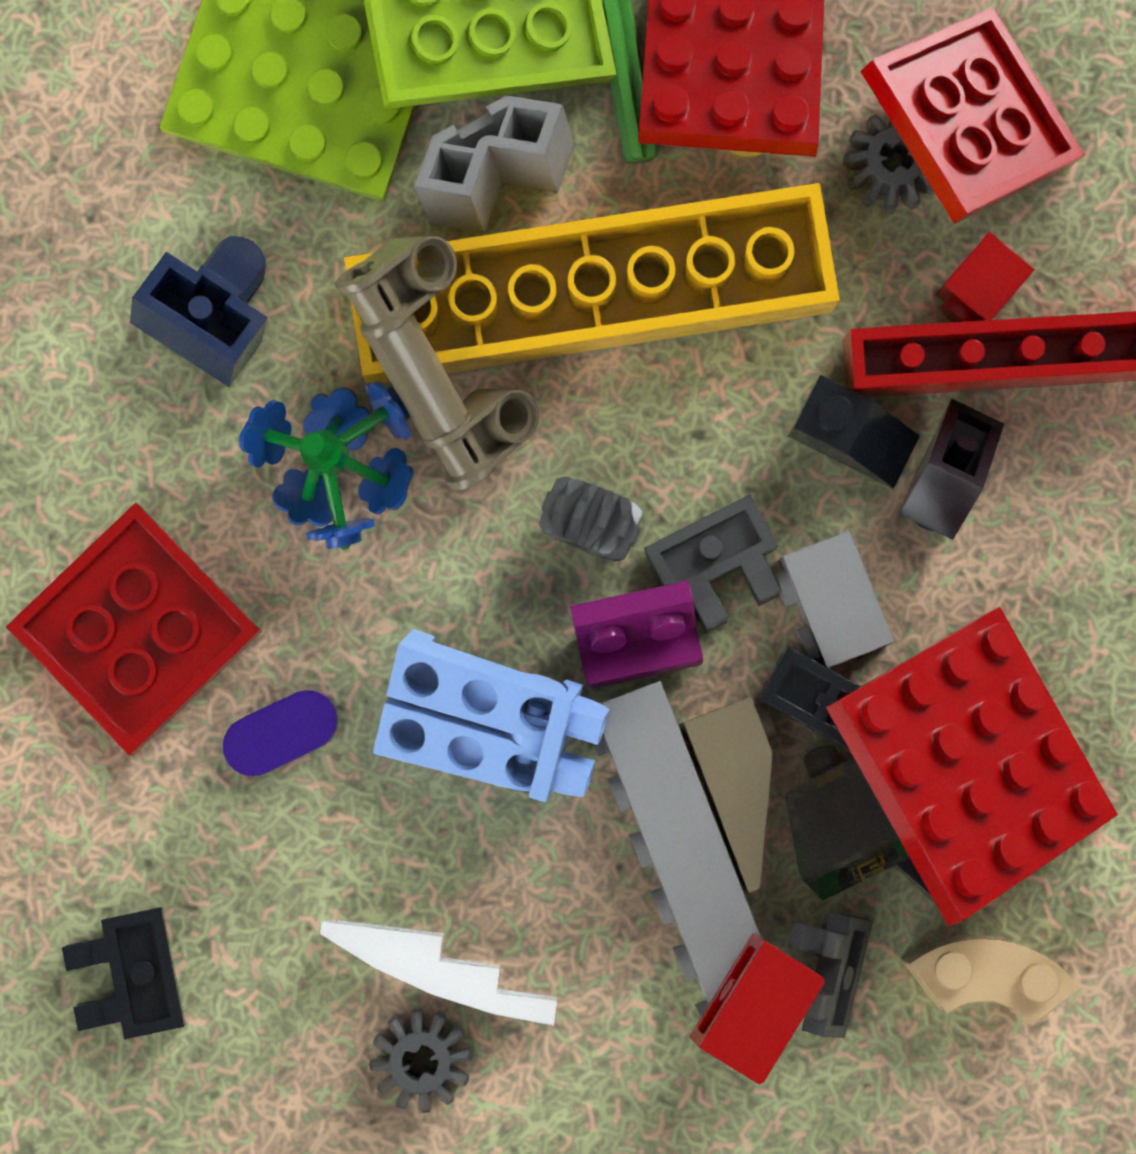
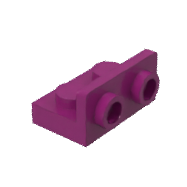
M688 580L570 606L587 687L590 689L700 666L703 663V653L696 629L694 600Z

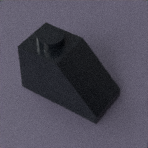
M821 374L814 383L788 437L894 489L920 437L875 401Z
M951 398L910 483L899 514L913 520L917 525L926 530L938 532L953 540L984 488L1004 423Z

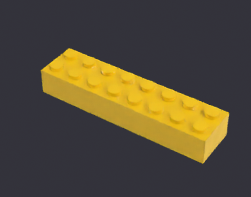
M820 183L447 241L453 248L457 259V270L454 279L448 287L442 289L413 314L446 374L829 314L834 311L840 298ZM373 253L344 257L346 271L366 260ZM416 257L415 268L418 271V260ZM351 302L362 376L366 384L373 383L376 380L381 384L391 383L367 339L364 338L360 331V326L363 322Z

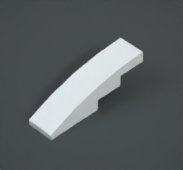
M328 918L321 921V935L370 966L429 994L490 1014L554 1026L557 996L498 989L501 965L443 958L442 950L445 933Z

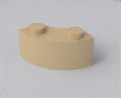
M960 935L942 938L927 943L901 958L936 1007L946 1013L967 1003L995 1002L1008 1007L1021 1020L1034 1025L1081 989L1067 972L1046 956L1022 945L991 936Z

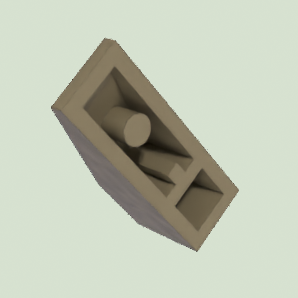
M750 696L681 723L742 885L748 893L760 889L773 758L769 741L777 738V733L766 705L763 704L755 707Z

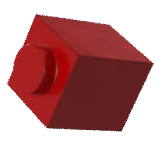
M989 231L935 295L944 302L940 309L951 322L992 320L1035 269Z

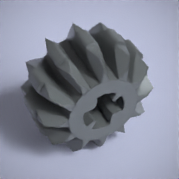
M877 115L869 117L866 123L868 133L855 130L849 139V142L856 151L845 153L842 164L849 169L859 171L849 177L847 186L850 190L867 184L869 189L862 200V204L870 207L875 202L879 194L885 196L883 206L885 213L893 214L897 209L900 195L905 206L913 210L921 202L919 192L932 195L934 190L890 119L887 128L882 119ZM894 152H897L904 157L901 166H898L894 172L888 171L883 165L887 158L892 156Z
M562 477L557 478L551 491L547 492L541 507L543 512L539 526L546 535L553 537L555 540L566 543L588 554L590 553L615 562L624 560L630 548L634 547L641 529L639 525L643 512L637 504L629 501L628 498L613 493V491L603 489L577 478Z
M414 1007L411 1011L412 1029L408 1030L400 1017L394 1015L388 1020V1024L398 1041L384 1034H377L373 1040V1044L378 1049L390 1054V1056L373 1058L369 1063L371 1071L381 1072L390 1070L391 1072L389 1076L385 1077L378 1084L377 1089L381 1094H385L398 1084L402 1091L397 1098L396 1107L400 1109L406 1108L411 1094L414 1093L419 1094V1108L421 1112H430L432 1108V1091L436 1092L443 1103L449 1105L454 1101L455 1096L445 1080L463 1086L467 1085L469 1081V1074L460 1068L451 1066V1064L466 1063L473 1058L472 1049H451V1046L460 1041L464 1036L465 1030L459 1025L450 1030L445 1036L439 1031L444 1025L447 1016L441 1010L435 1014L431 1027H424L423 1010L421 1007ZM421 1045H424L433 1050L430 1060L437 1059L438 1066L436 1069L426 1067L421 1075L415 1074L410 1070L413 1061H405L406 1051L416 1053Z

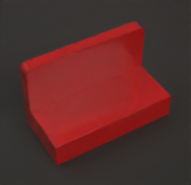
M752 933L689 1038L703 1051L755 1083L762 1084L767 1079L814 1002L825 980L815 971L787 955L757 934Z

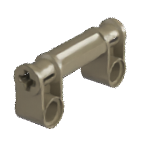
M439 236L394 238L387 241L384 246L366 260L344 272L336 280L335 287L339 294L348 295L363 322L360 326L361 333L367 339L418 429L424 444L428 448H434L447 470L445 480L449 488L452 490H462L488 477L494 471L497 464L524 441L530 439L536 431L539 422V410L533 397L523 390L477 389L461 401L413 314L442 289L448 287L454 279L457 270V259L454 250L446 240ZM416 257L418 260V271L415 268Z

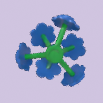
M377 380L365 385V390L371 398L370 404L374 411L371 414L366 407L358 406L357 396L351 389L340 387L336 388L330 396L320 393L313 397L310 404L313 411L309 412L303 422V429L306 433L303 439L290 435L292 426L288 420H285V405L276 400L269 401L264 408L259 406L253 408L239 436V446L243 452L248 453V462L254 467L259 468L264 463L277 464L285 453V447L301 452L303 462L308 469L304 473L297 469L288 470L283 477L284 484H280L274 489L272 501L277 509L288 512V520L293 525L300 526L309 521L312 525L323 527L307 532V540H325L326 546L329 549L340 547L342 550H347L350 545L362 541L361 531L375 526L374 519L360 518L346 522L336 475L346 469L363 477L358 489L359 497L368 503L369 511L376 515L383 513L386 508L396 510L401 507L406 500L409 484L413 478V468L406 464L407 456L404 451L398 448L390 449L383 458H373L369 466L349 457V450L360 449L366 442V432L381 422L387 425L389 431L396 438L401 437L407 440L412 436L410 428L405 421L410 418V415L393 387L386 389Z

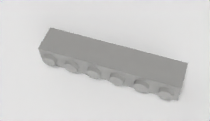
M658 681L601 703V705L610 710L602 738L598 745L594 744L598 756L610 753L618 775L608 778V783L620 813L631 809L640 831L629 836L642 869L653 865L661 888L653 890L651 893L663 924L666 925L675 921L684 944L674 947L673 950L685 981L698 979L705 997V1001L695 1004L698 1015L701 1018L752 933L758 936L760 934L662 683Z

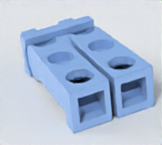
M412 629L398 644L386 694L389 698L384 703L372 754L513 790L530 791L529 798L545 803L552 792L579 797L585 796L591 782L595 760L566 752L569 737H573L598 745L602 738L610 709L593 700L581 697L583 684L565 680L562 685L545 676L523 673L435 643V636Z

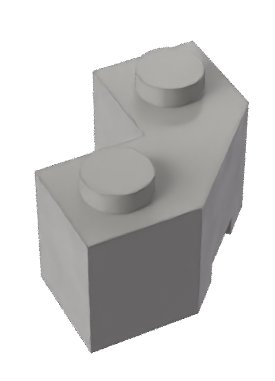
M506 95L486 106L488 114L461 129L456 130L455 126L451 125L433 135L414 185L430 224L485 234L502 184L558 193L575 145L563 105Z

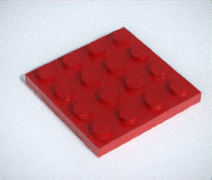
M1001 607L982 615L826 707L948 926L966 920L1118 815Z

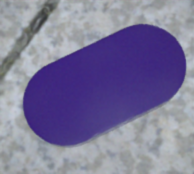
M310 690L296 692L233 723L227 730L223 740L225 759L235 771L243 775L260 776L269 773L330 742L338 727L337 710L331 700L321 693Z

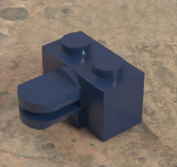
M229 236L216 246L198 271L170 253L165 252L132 297L130 324L230 387L262 342L268 318L247 304L264 280L266 258L262 250L249 239Z

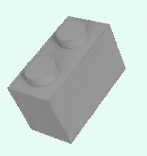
M850 530L784 555L778 560L782 571L773 575L782 590L779 594L784 605L788 607L795 604L804 626L795 629L805 656L812 660H818V663L830 668L894 642Z

